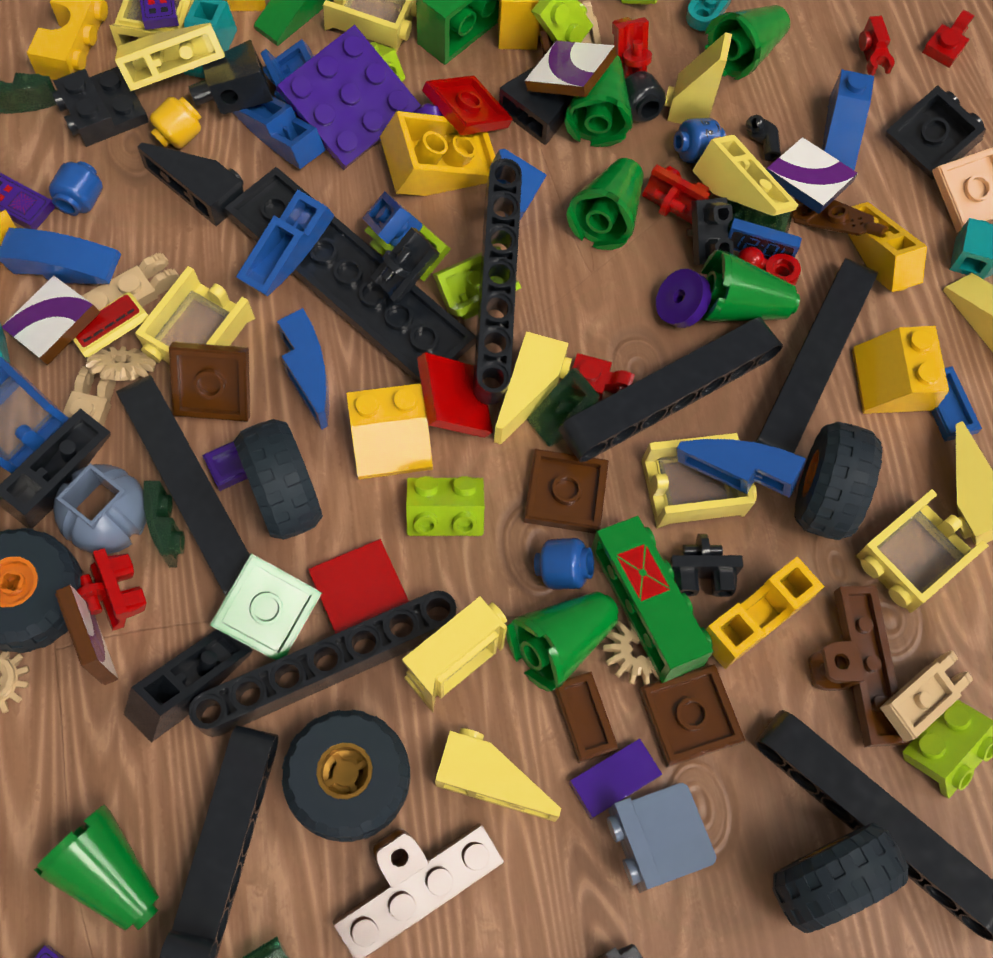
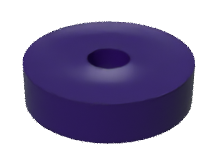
M680 269L670 274L661 284L656 297V310L660 318L678 328L690 327L697 323L704 316L710 305L711 287L708 280L691 269Z

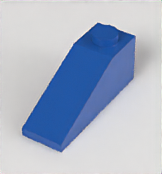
M841 69L829 98L822 150L855 170L870 108L874 76Z

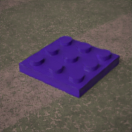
M353 25L281 81L276 88L285 101L292 106L301 120L317 128L324 147L343 170L381 141L380 135L396 111L412 113L421 106L356 25Z

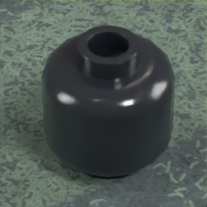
M637 71L625 78L633 121L647 122L656 118L665 106V91L653 74L649 72Z

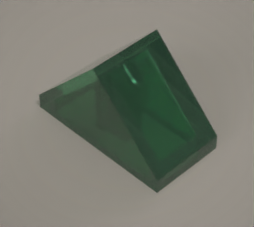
M572 368L527 418V421L549 447L553 446L563 439L559 434L561 425L577 413L598 403L600 395L577 368Z

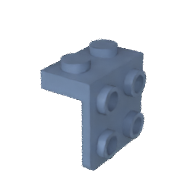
M684 783L672 785L631 800V797L614 803L608 809L610 816L607 817V824L610 833L616 843L619 841L626 856V859H623L625 873L631 885L636 884L639 893L709 867L716 862V854L690 789Z

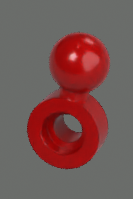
M747 247L741 250L737 256L794 286L798 282L801 266L798 260L791 255L775 254L769 259H765L761 250L756 247Z

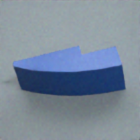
M273 96V101L232 112L270 149L299 169L326 150L317 128L297 118L291 105Z
M297 190L281 217L273 216L236 278L264 295L269 296L311 251L334 218V214L326 205Z
M8 228L0 246V262L13 274L43 275L47 280L54 275L63 283L110 284L121 256L118 250L92 241L55 232L27 228Z
M302 308L277 321L281 339L289 350L288 353L282 355V360L287 376L322 430L328 427L329 419L328 380L320 343L311 321Z
M733 439L681 441L677 447L678 462L748 494L755 481L790 498L804 472L806 458L780 448Z

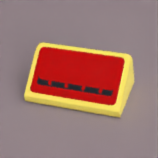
M127 292L99 310L100 313L73 341L85 357H90L143 323L148 314L130 292Z

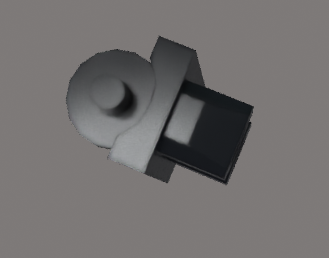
M727 198L691 201L692 228H687V236H693L694 265L705 264L708 257L715 250L727 251L734 255L733 242L728 238V224L733 219L732 206L727 204Z
M411 227L392 251H386L382 256L383 262L372 274L371 278L387 292L393 302L399 303L407 292L414 287L429 266L435 262L440 253L416 228Z
M698 534L695 545H683V555L671 556L670 565L674 572V581L680 592L685 593L688 597L696 596L699 593V579H711L713 596L730 597L736 592L737 575L743 568V556L723 555L722 545H710L707 534Z

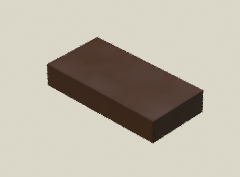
M592 672L568 678L562 686L554 689L578 763L616 752L619 749Z

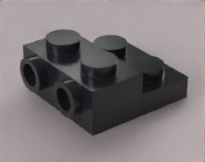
M119 67L89 77L86 69H82L53 80L57 90L51 92L60 112L68 111L69 115L64 116V119L72 135L76 136L79 134L86 147L149 122L144 108L134 90L130 91Z
M937 85L886 130V137L933 180L935 178L932 172L933 169L964 157L983 140L986 128L978 115L972 112L969 114L960 106L959 99L952 92H945Z

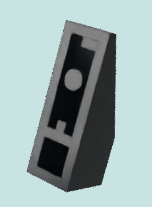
M143 142L137 146L145 168L215 226L228 217L225 207L244 192L242 187L244 182L240 175L232 168L227 170L216 160Z
M80 408L0 484V506L28 529H33L54 508L55 496L61 484L69 483L72 480V473L91 462L110 437L111 432Z
M216 629L132 686L124 715L152 743L189 715L190 703L196 696L220 685L251 655L253 650L246 644Z

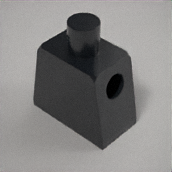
M251 40L225 51L224 58L202 65L206 80L188 86L196 106L214 100L221 114H228L273 101L266 75Z
M535 65L500 87L499 103L511 116L513 122L546 145L564 123L565 113L573 96L527 91L525 79L537 66Z

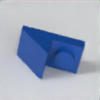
M385 191L363 217L364 221L387 244H392L394 247L411 227L420 231L423 226L419 220Z

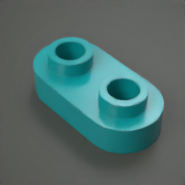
M691 0L686 13L688 25L693 29L706 31L710 22L726 11L731 0Z

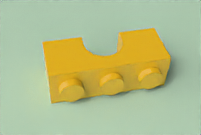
M105 0L50 1L61 28L50 30L38 27L27 55L38 77L56 80L85 69L91 46L95 45L99 27L108 15V4Z
M798 556L771 576L762 587L740 604L738 602L707 627L706 631L709 633L713 645L712 649L714 652L712 655L724 669L728 668L809 603L825 586Z

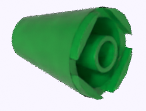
M779 5L723 13L714 18L706 28L705 35L708 34V44L705 45V50L725 32L732 34L722 76L729 75L735 77V80H739L750 75L788 33L790 29L789 15Z
M618 55L586 97L573 96L565 113L564 123L567 132L579 142L583 138L591 141L590 146L608 147L622 142L626 138V133L629 130L631 131L633 117L622 61Z
M629 158L617 159L571 199L566 216L569 227L581 241L585 237L594 242L592 246L594 248L614 250L622 247L632 236L644 177L643 170L637 162Z
M715 250L703 266L701 273L707 274L706 279L711 287V301L702 320L708 322L751 321L758 317H761L763 320H786L799 307L800 295L793 284L727 251Z
M596 591L517 616L512 620V623L507 625L506 631L511 653L516 662L523 658L529 667V670L524 672V674L540 689L547 692L553 691L563 685L617 625L618 607L610 596Z
M103 805L84 820L86 825L82 824L74 832H70L40 861L34 871L40 878L122 930L126 931L131 925L139 930L157 913L158 909L153 903L159 898V895L113 814Z

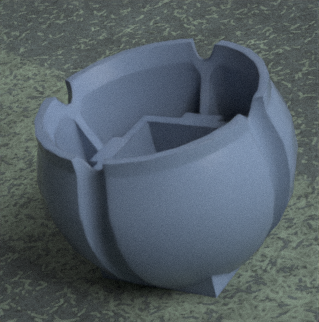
M90 463L88 466L72 473V480L69 483L61 484L54 500L55 523L60 533L66 540L72 541L75 547L90 553L105 548L107 554H112L129 547L132 544L130 537L133 534L141 535L147 521V498L140 483L134 477L129 476L125 470L108 464L92 465ZM99 485H103L116 496L91 521L76 508Z

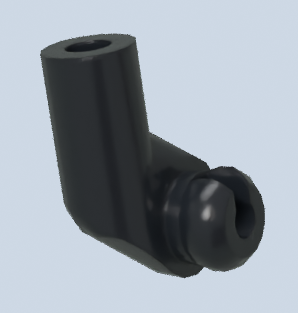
M761 115L750 116L746 121L749 136L763 145L766 161H776L781 156L777 127L768 120L763 119Z

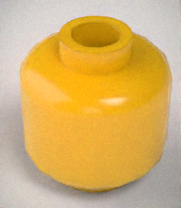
M168 97L151 113L150 122L155 128L150 133L165 148L171 144L177 149H182L200 132L201 124L199 120L202 117L185 98L181 97L178 100L175 97Z

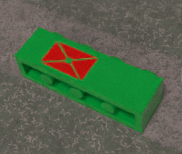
M635 516L598 530L591 549L628 620L632 623L661 682L665 683L704 666L714 652L711 637L706 629L700 627L693 615L692 603L685 593H681L676 585L673 569L670 563L660 556L651 529L644 527L639 516Z

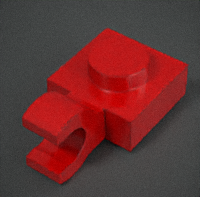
M963 10L951 28L942 24L928 41L922 53L950 68L970 40L963 35L969 28L968 25L975 15Z
M882 15L870 16L864 30L859 35V48L861 51H864L867 60L866 70L872 76H874L878 65L885 69L886 74H890L895 64L894 58L888 50L891 40Z
M577 353L567 383V391L602 400L604 391L615 394L632 385L635 374L624 370L610 372L612 362Z

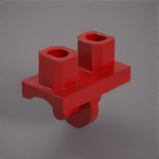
M625 17L612 22L616 54L622 61L625 78L637 71L647 72V66L652 61V53L648 50L649 21L645 17L634 20Z
M657 164L651 171L649 182L642 196L660 206L659 214L666 217L669 212H672L692 224L691 201L708 199L710 193H708V186L700 182L692 184L681 178L679 170L671 166L663 168Z
M105 548L93 551L92 556L95 562L90 565V571L95 583L92 582L89 574L80 576L81 588L76 591L87 602L91 615H97L103 611L100 601H102L112 631L124 628L126 619L145 611L147 604L140 586L120 591L118 582L131 579L134 575L130 556L128 553L108 556Z

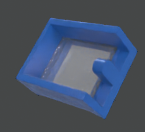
M0 356V466L12 474L70 418L55 406L18 369Z

